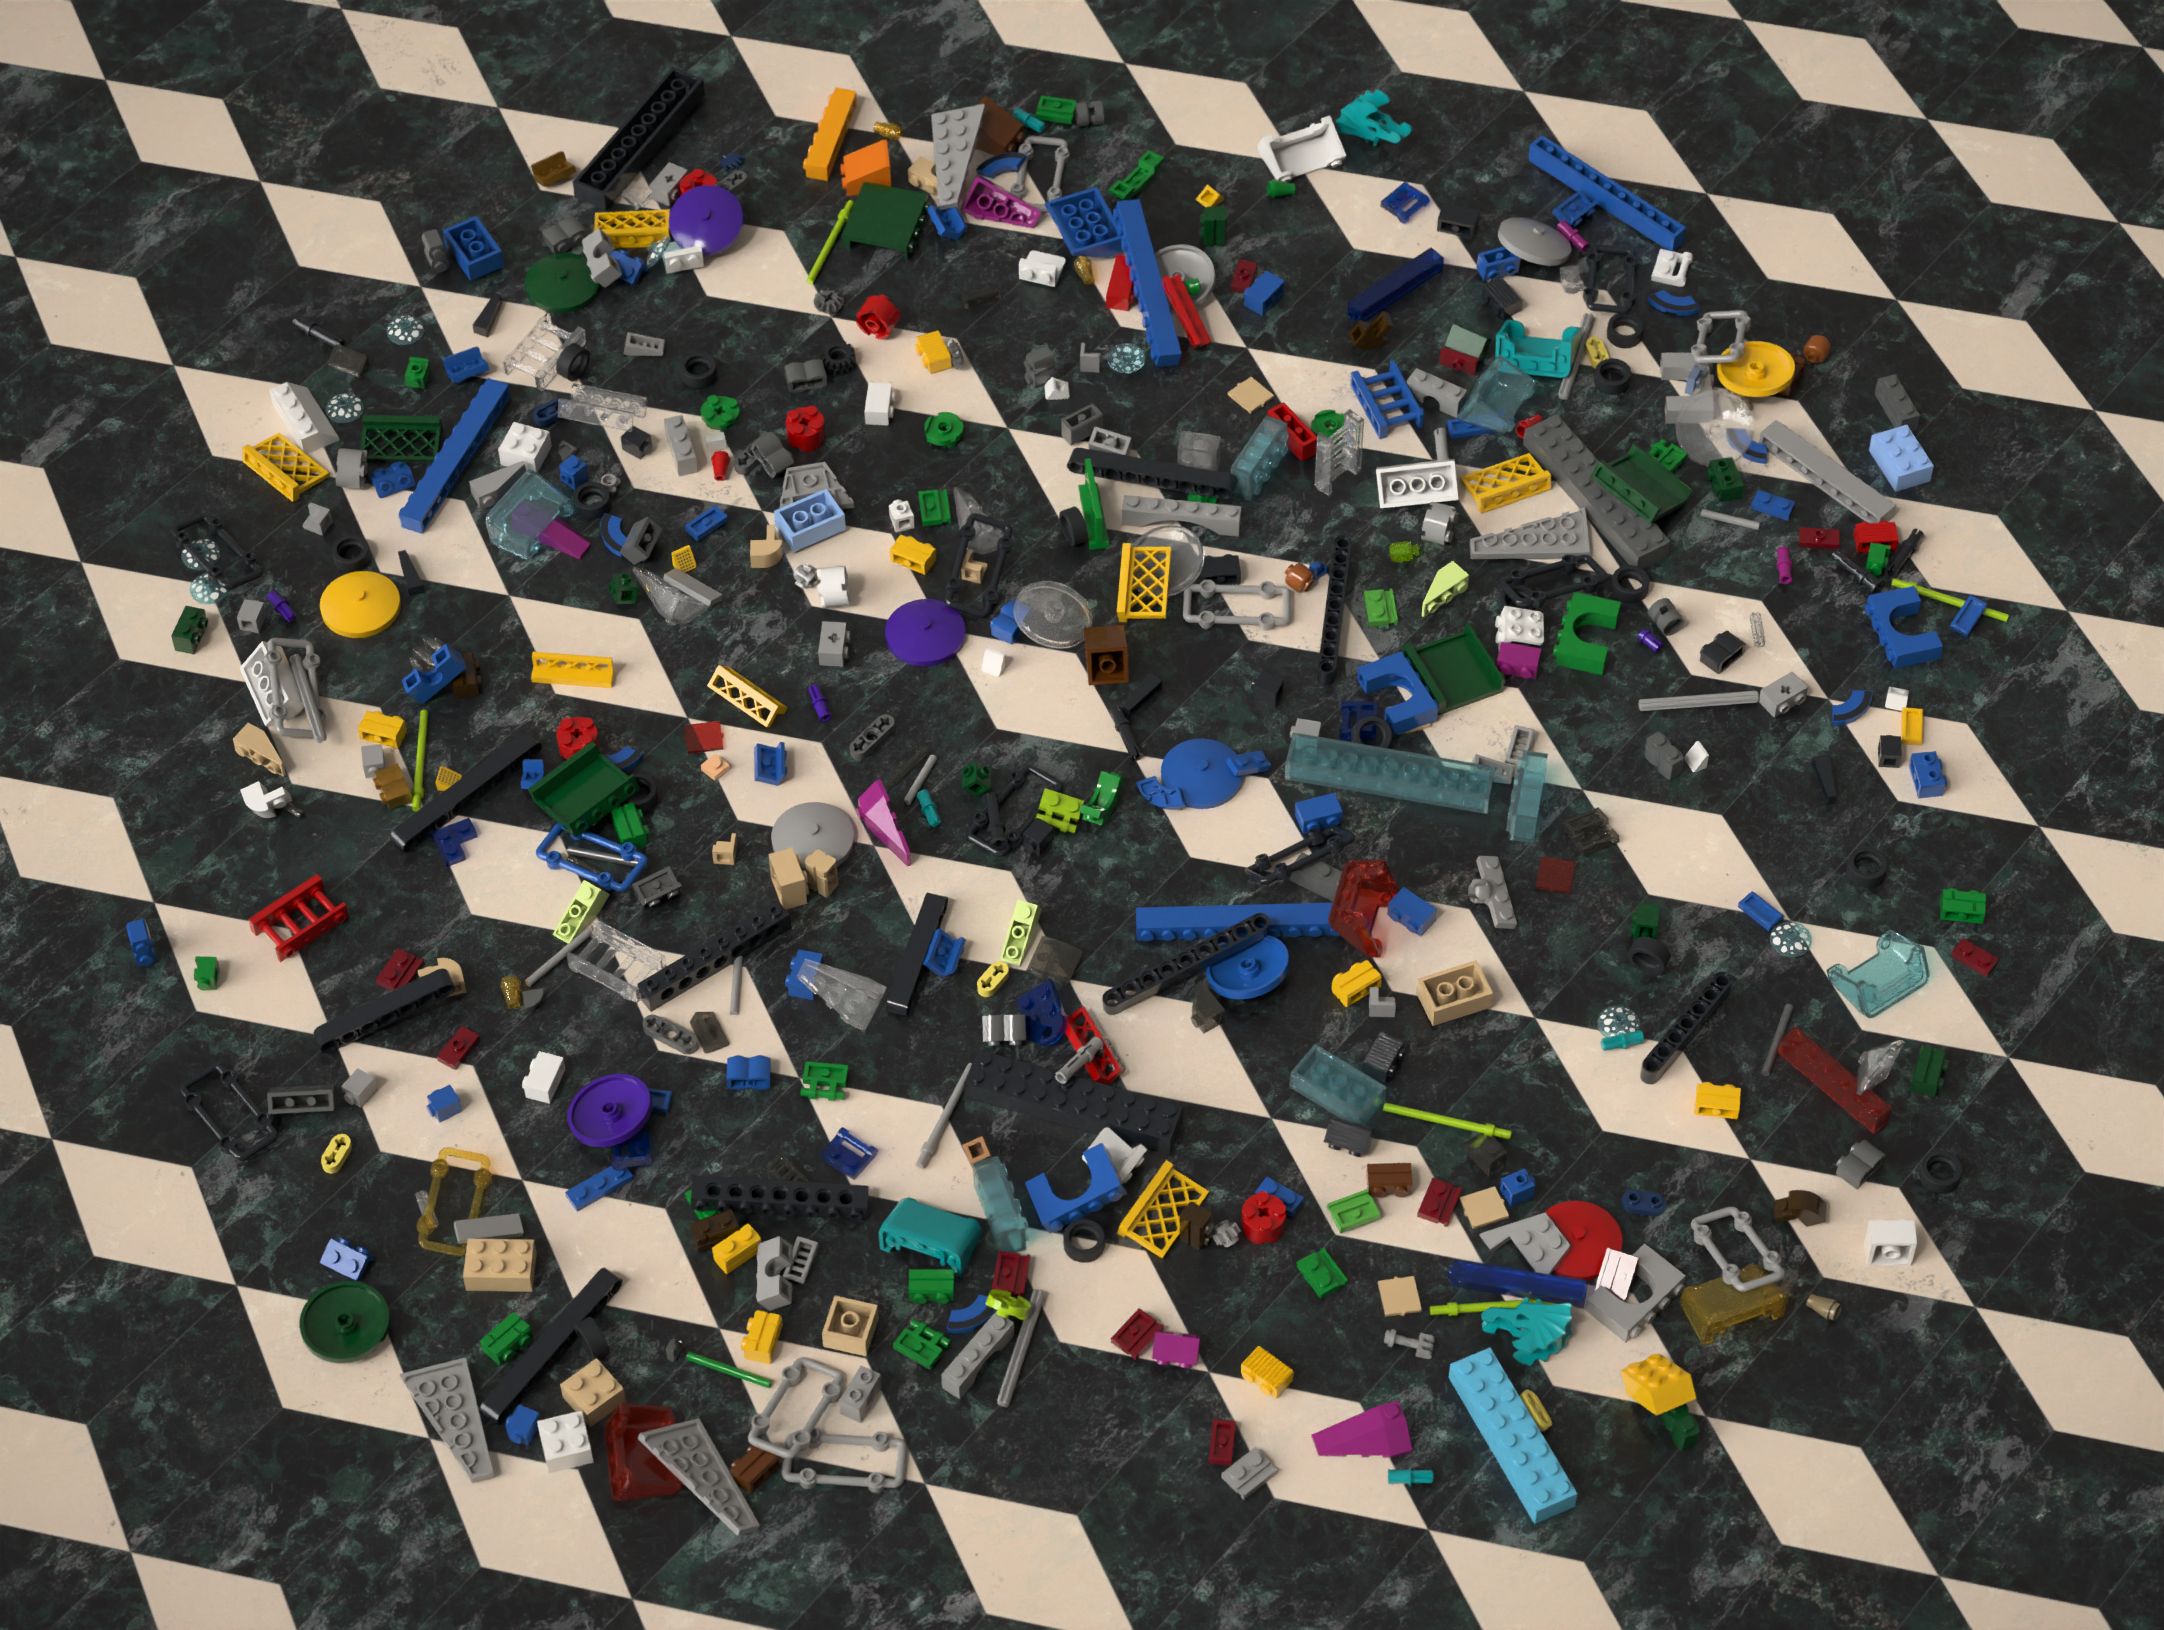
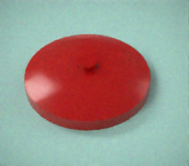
M1567 1201L1554 1205L1544 1212L1572 1248L1556 1270L1551 1272L1554 1275L1571 1281L1597 1279L1607 1248L1621 1252L1622 1233L1619 1225L1603 1208L1584 1201Z

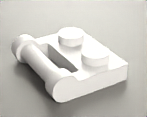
M1660 249L1651 280L1679 287L1684 286L1686 282L1685 276L1689 264L1692 263L1693 255L1689 252L1682 254ZM1676 263H1682L1678 275L1673 276Z

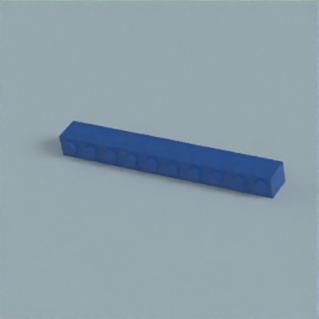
M1540 136L1530 144V162L1575 191L1581 190L1592 202L1596 200L1598 206L1666 250L1674 252L1684 243L1686 227L1545 136Z
M1140 200L1118 201L1116 209H1113V218L1118 223L1117 232L1122 238L1121 247L1126 253L1125 261L1126 265L1130 268V280L1134 283V295L1138 297V310L1142 312V325L1147 331L1146 339L1147 343L1151 346V358L1155 360L1156 367L1178 365L1182 353L1165 291L1161 284L1162 280Z
M488 378L484 385L480 386L479 393L471 400L469 408L462 414L458 425L454 426L451 436L445 440L443 448L436 454L434 462L427 468L423 479L419 480L414 493L410 494L408 502L400 509L399 519L402 528L420 534L424 533L511 398L509 384Z
M1346 902L1136 908L1137 940L1143 941L1208 939L1257 913H1264L1269 917L1270 930L1268 935L1275 938L1347 935ZM1258 923L1255 925L1258 928L1265 927V925L1262 923ZM1239 933V934H1237L1238 937H1239V936H1242V935H1246L1245 933Z

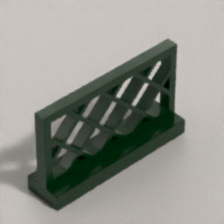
M363 415L360 450H367L372 446L377 451L373 455H367L368 462H434L435 456L439 452L440 436L443 429L440 416ZM368 432H377L379 434L373 440L367 437ZM389 432H396L398 434L391 441L386 437ZM409 432H414L417 436L409 441L405 435ZM428 433H436L431 441L424 437ZM383 438L387 444L379 449L375 443ZM402 438L407 444L398 449L394 444ZM422 439L426 444L418 450L413 444ZM390 447L396 451L391 456H386L383 453ZM409 447L415 451L411 456L403 454ZM429 447L434 451L433 456H424L422 454Z

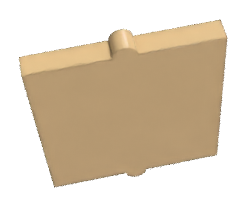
M1252 377L1242 383H1238L1237 387L1228 392V396L1250 414L1258 408L1264 407V404L1274 398L1270 391Z
M1495 1186L1460 1197L1459 1199L1465 1210L1464 1215L1468 1217L1473 1229L1509 1218V1214L1504 1206V1199H1501Z
M1414 1276L1394 1277V1279L1378 1281L1385 1317L1394 1315L1405 1316L1409 1313L1422 1311Z

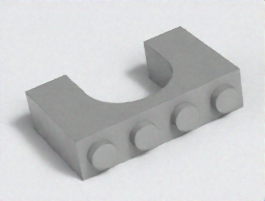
M1692 353L1661 354V380L1687 381L1694 365L1697 364L1698 369H1701V371L1705 367L1708 368L1707 376L1702 379L1698 393L1691 396H1666L1664 408L1666 424L1712 423L1713 415H1717V404H1713V401H1715V389H1712L1714 376L1710 375L1712 363H1697L1694 361Z
M1646 1244L1640 1247L1632 1256L1639 1258L1635 1274L1650 1286L1653 1293L1650 1299L1639 1304H1629L1618 1299L1601 1285L1586 1300L1585 1311L1625 1343L1631 1337H1637L1642 1330L1641 1327L1646 1323L1650 1324L1656 1317V1313L1660 1309L1664 1310L1670 1304V1299L1675 1295L1679 1296L1685 1288L1686 1276Z

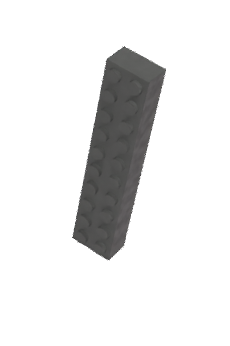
M1557 414L1525 429L1523 445L1543 468L1548 470L1551 477L1579 508L1585 507L1587 518L1629 565L1645 569L1669 556L1671 541L1654 522L1649 524L1590 477L1599 460Z

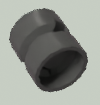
M1101 100L1091 101L1089 105L1086 102L1075 103L1078 127L1088 126L1089 123L1093 125L1104 124Z
M1668 598L1656 601L1648 610L1649 616L1665 636L1675 634L1685 623L1682 615Z

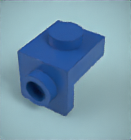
M542 759L523 760L521 789H528L545 777L544 761Z

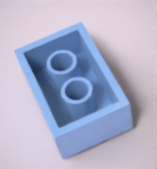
M1908 425L1872 435L1869 452L1895 492L1931 480L1934 466Z
M827 489L774 511L775 526L793 552L846 530L845 514Z

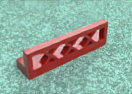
M1178 274L1171 278L1169 275L1163 277L1161 284L1193 350L1195 351L1211 344L1212 341L1180 275Z
M1082 1006L1071 1016L1062 1012L1056 1017L1076 1052L1081 1046H1085L1088 1043L1086 1040L1088 1031L1094 1032L1095 1037L1102 1040L1104 1049L1103 1059H1097L1095 1054L1089 1063L1084 1064L1094 1082L1108 1085L1124 1072L1086 1007ZM1082 1015L1086 1018L1084 1027L1078 1026L1075 1022ZM1107 1063L1113 1064L1116 1069L1108 1076L1105 1073Z

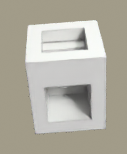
M896 500L889 505V516L895 532L914 528V515L908 501Z

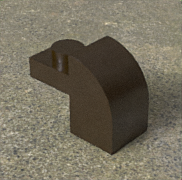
M1382 311L1372 324L1359 321L1349 332L1354 347L1370 350L1385 345L1388 342L1386 335L1394 326L1389 313Z
M1791 1190L1789 1191V1197L1775 1200L1774 1220L1781 1223L1797 1218L1806 1227L1826 1222L1827 1203L1813 1192Z

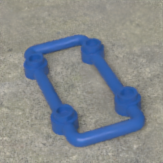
M559 823L552 828L536 849L537 857L546 861L550 869L557 870L563 868L598 883L599 888L603 891L611 889L619 892L626 891L648 863L647 856L638 852L634 844L626 842L621 845L587 830L576 838L572 834L570 836L574 840L584 838L619 852L625 861H633L634 859L639 861L623 883L614 881L613 876L608 872L596 874L563 860L562 855L557 851L546 853L545 850L560 831H567Z

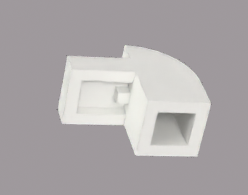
M259 781L241 789L245 804L263 818L275 817V808L284 807L286 803L292 801L290 793L283 787L268 793L267 788Z

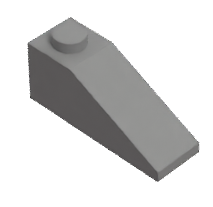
M524 461L469 481L471 494L480 510L499 503L527 476Z

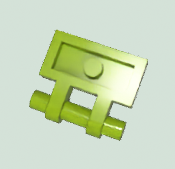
M1045 788L1038 809L1046 813L1045 815L1037 813L1036 818L1059 828L1061 832L1075 833L1077 826L1070 824L1069 821L1078 822L1081 805L1084 801ZM1052 814L1064 817L1063 821L1052 818Z

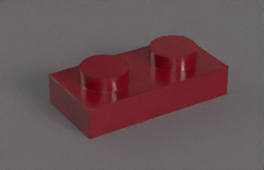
M1964 938L1960 940L1951 952L1952 958L1985 977L1989 976L1999 961L1997 957Z
M1213 1419L1209 1464L1231 1466L1236 1421Z

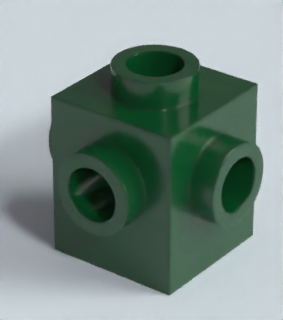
M627 573L613 575L612 583H609V593L613 595L616 604H636L639 584L635 581L633 575Z
M977 760L962 769V789L976 797L991 789V768Z

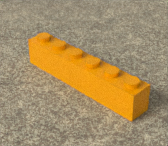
M835 87L833 94H830L828 107L824 108L823 120L819 121L818 133L815 132L813 146L810 145L808 158H805L803 163V169H806V177L828 181L857 106L856 91Z

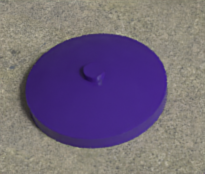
M712 185L695 187L685 192L675 202L669 216L670 232L677 245L681 249L701 246L702 256H713L729 249L740 237L744 226V214L737 198L728 190Z
M934 599L910 601L897 608L890 615L885 628L887 646L894 656L907 664L922 667L939 665L953 658L961 650L965 641V623L960 613L949 608L945 602Z
M628 1074L603 1076L587 1084L573 1098L567 1113L568 1125L576 1139L583 1144L592 1147L617 1145L630 1139L644 1127L651 1115L653 1101L647 1086L637 1077Z

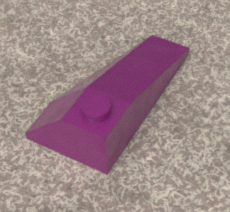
M976 176L960 208L963 212L977 219L1029 228L1035 227L1042 213L1041 210L982 176Z
M522 502L511 515L515 532L575 558L581 559L591 547V544L558 514L539 503Z
M876 780L858 798V808H856L858 818L860 820L863 819L866 827L907 867L911 866V853L902 831L899 830L895 812L891 813L888 794L881 780Z
M1399 1400L1376 1406L1311 1435L1318 1456L1346 1457L1347 1455H1361V1457H1369V1455L1383 1456V1458H1392L1412 1452L1407 1422Z

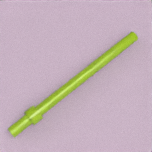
M848 200L845 208L840 211L838 221L806 280L808 284L814 283L842 227L848 221L850 212L855 204L852 200Z
M1893 578L1891 584L1898 588L1914 586L1920 595L1960 608L1965 603V600L1918 586L1917 583L1912 581L1905 582ZM1986 608L1982 614L2007 622L2009 617L2008 614Z
M427 710L420 712L414 787L411 790L413 798L412 810L416 812L420 810L421 799L424 796L422 783L429 713Z
M1384 1103L1383 1111L1479 1132L1491 1138L1497 1136L1510 1139L1512 1131L1496 1128L1493 1124H1478L1390 1103Z
M1563 1297L1540 1298L1541 1304H1564ZM1529 1299V1302L1536 1303L1537 1299ZM1523 1300L1469 1304L1451 1302L1447 1303V1305L1430 1306V1315L1448 1314V1316H1458V1313L1483 1312L1490 1307L1516 1308Z

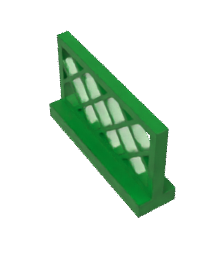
M1091 458L1085 459V484L1078 485L1083 518L1088 530L1089 549L1109 548L1098 483H1095Z

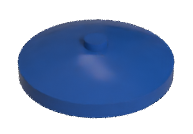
M1192 739L1176 745L1166 754L1161 765L1162 785L1168 788L1180 787L1186 807L1194 809L1215 808L1230 801L1239 791L1243 775L1235 776L1226 763L1228 756L1237 754L1227 745L1211 739Z
M1267 935L1265 938L1207 967L1206 976L1210 987L1223 997L1231 999L1254 998L1273 990L1285 979L1290 969V957L1286 946L1280 940ZM1227 943L1221 945V947L1228 946Z

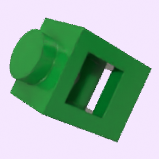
M410 357V362L404 375L406 386L425 389L431 373L429 359Z
M1877 543L1870 544L1866 569H1870L1873 575L1881 576L1882 568H1887L1891 546Z
M196 956L197 968L194 969V981L198 982L197 988L203 991L216 990L220 972L217 957Z

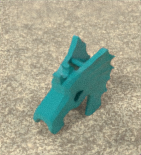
M1379 89L1375 90V93L1367 90L1365 95H1360L1352 103L1340 110L1341 117L1335 121L1338 125L1337 133L1351 134L1364 138L1367 143L1370 141L1374 142V146H1377L1381 139L1397 144L1412 132V127L1406 122L1398 125L1389 115L1379 111L1378 108L1390 102V98Z
M1525 1297L1523 1302L1516 1308L1490 1307L1481 1314L1484 1321L1482 1329L1484 1332L1495 1334L1497 1329H1504L1510 1331L1512 1336L1520 1338L1513 1341V1346L1519 1350L1513 1354L1514 1359L1528 1366H1532L1535 1360L1546 1362L1550 1355L1557 1354L1562 1349H1566V1340L1572 1337L1571 1303L1545 1305L1541 1304V1299H1537L1536 1303H1530L1529 1297Z

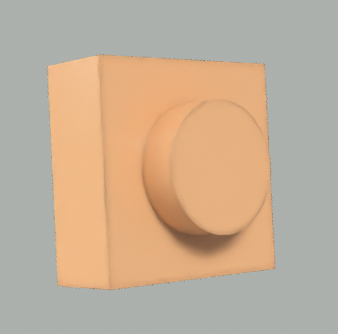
M714 754L701 764V770L716 781L730 770V765L717 754Z

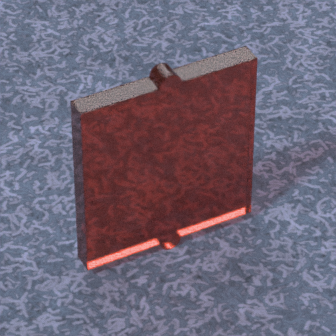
M720 721L684 725L686 734L684 742H687L688 754L723 750L722 738L724 734L721 732Z
M1541 857L1536 888L1550 890L1552 893L1556 891L1570 894L1575 862L1560 860V858Z

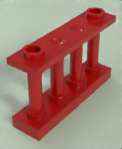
M318 874L248 919L251 931L255 936L265 932L277 945L275 950L280 962L290 958L295 952L337 924L343 923L349 917L347 905L344 902L336 907L323 894L325 889L323 881ZM317 898L329 912L318 918L306 905L307 902ZM297 909L312 923L303 930L288 916ZM282 921L295 935L284 941L271 926Z

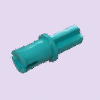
M1016 108L1013 112L1015 114H1012L1025 127H1030L1037 132H1042L1046 127L1045 123L1035 118L1034 114H1028L1020 108Z
M928 790L919 791L917 798L922 807L921 812L925 814L930 826L933 828L937 827V825L941 824L936 810L937 805L933 803Z
M1640 1030L1625 1034L1620 1032L1616 1036L1602 1038L1600 1044L1604 1051L1620 1047L1625 1049L1630 1045L1644 1043V1036Z
M1411 1467L1403 1470L1388 1469V1484H1409L1411 1486V1483L1433 1482V1471L1411 1470Z

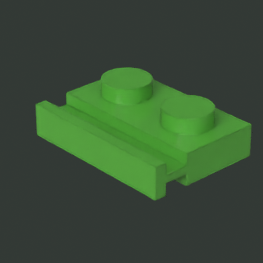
M1393 590L1364 591L1363 597L1368 626H1387L1389 623L1397 625L1398 618Z
M1368 1189L1327 1204V1209L1330 1211L1331 1217L1340 1233L1380 1219L1381 1214L1372 1197H1370Z

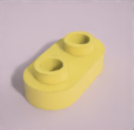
M1525 1390L1519 1397L1538 1429L1544 1432L1552 1425V1421L1539 1398L1532 1391Z

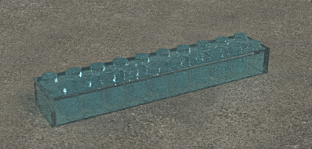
M1293 732L1285 763V779L1487 814L1496 767Z

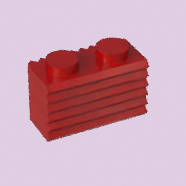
M1881 521L1879 523L1861 522L1855 524L1854 539L1858 553H1868L1871 543L1891 546L1890 552L1897 550L1899 537L1895 522Z

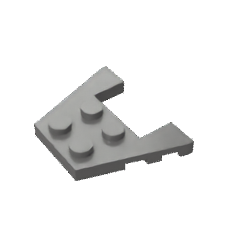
M825 462L786 468L779 509L824 489H827L833 495L835 502L841 510L854 508V502L846 494L844 487L838 483L836 476Z
M1546 1213L1480 1234L1481 1239L1491 1252L1512 1240L1535 1270L1517 1283L1518 1288L1529 1299L1535 1297L1538 1289L1546 1283L1547 1277L1553 1270H1556L1572 1249L1571 1245Z

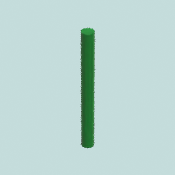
M690 1351L686 1356L688 1361L768 1389L772 1384L770 1379Z

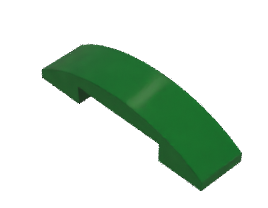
M1148 150L1139 159L1138 166L1123 181L1118 180L1109 189L1108 193L1123 200L1132 198L1154 177L1162 165L1164 157Z

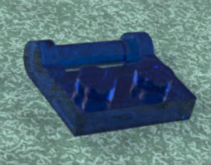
M1403 182L1381 201L1380 207L1396 216L1401 223L1405 224L1409 221V217L1422 206H1427L1430 203V199L1407 182ZM1414 199L1418 200L1415 204H1413V205H1412L1410 208H1408L1406 211H1403V210H1402L1404 207H1406V206H1407L1410 202H1412Z
M1343 701L1341 703V710L1343 711L1342 729L1339 731V738L1342 740H1349L1351 738L1353 728H1350V717L1352 711H1357V723L1367 716H1377L1378 702ZM1365 725L1361 729L1360 739L1376 740L1377 725Z
M841 1127L832 1141L820 1153V1159L855 1180L875 1158L878 1149L874 1146H868L849 1134V1130ZM846 1141L865 1153L863 1157L843 1146L842 1142Z
M649 1132L637 1133L630 1139L611 1146L613 1148L612 1168L616 1171H621L625 1167L652 1165ZM623 1145H628L629 1156H622L621 1147Z

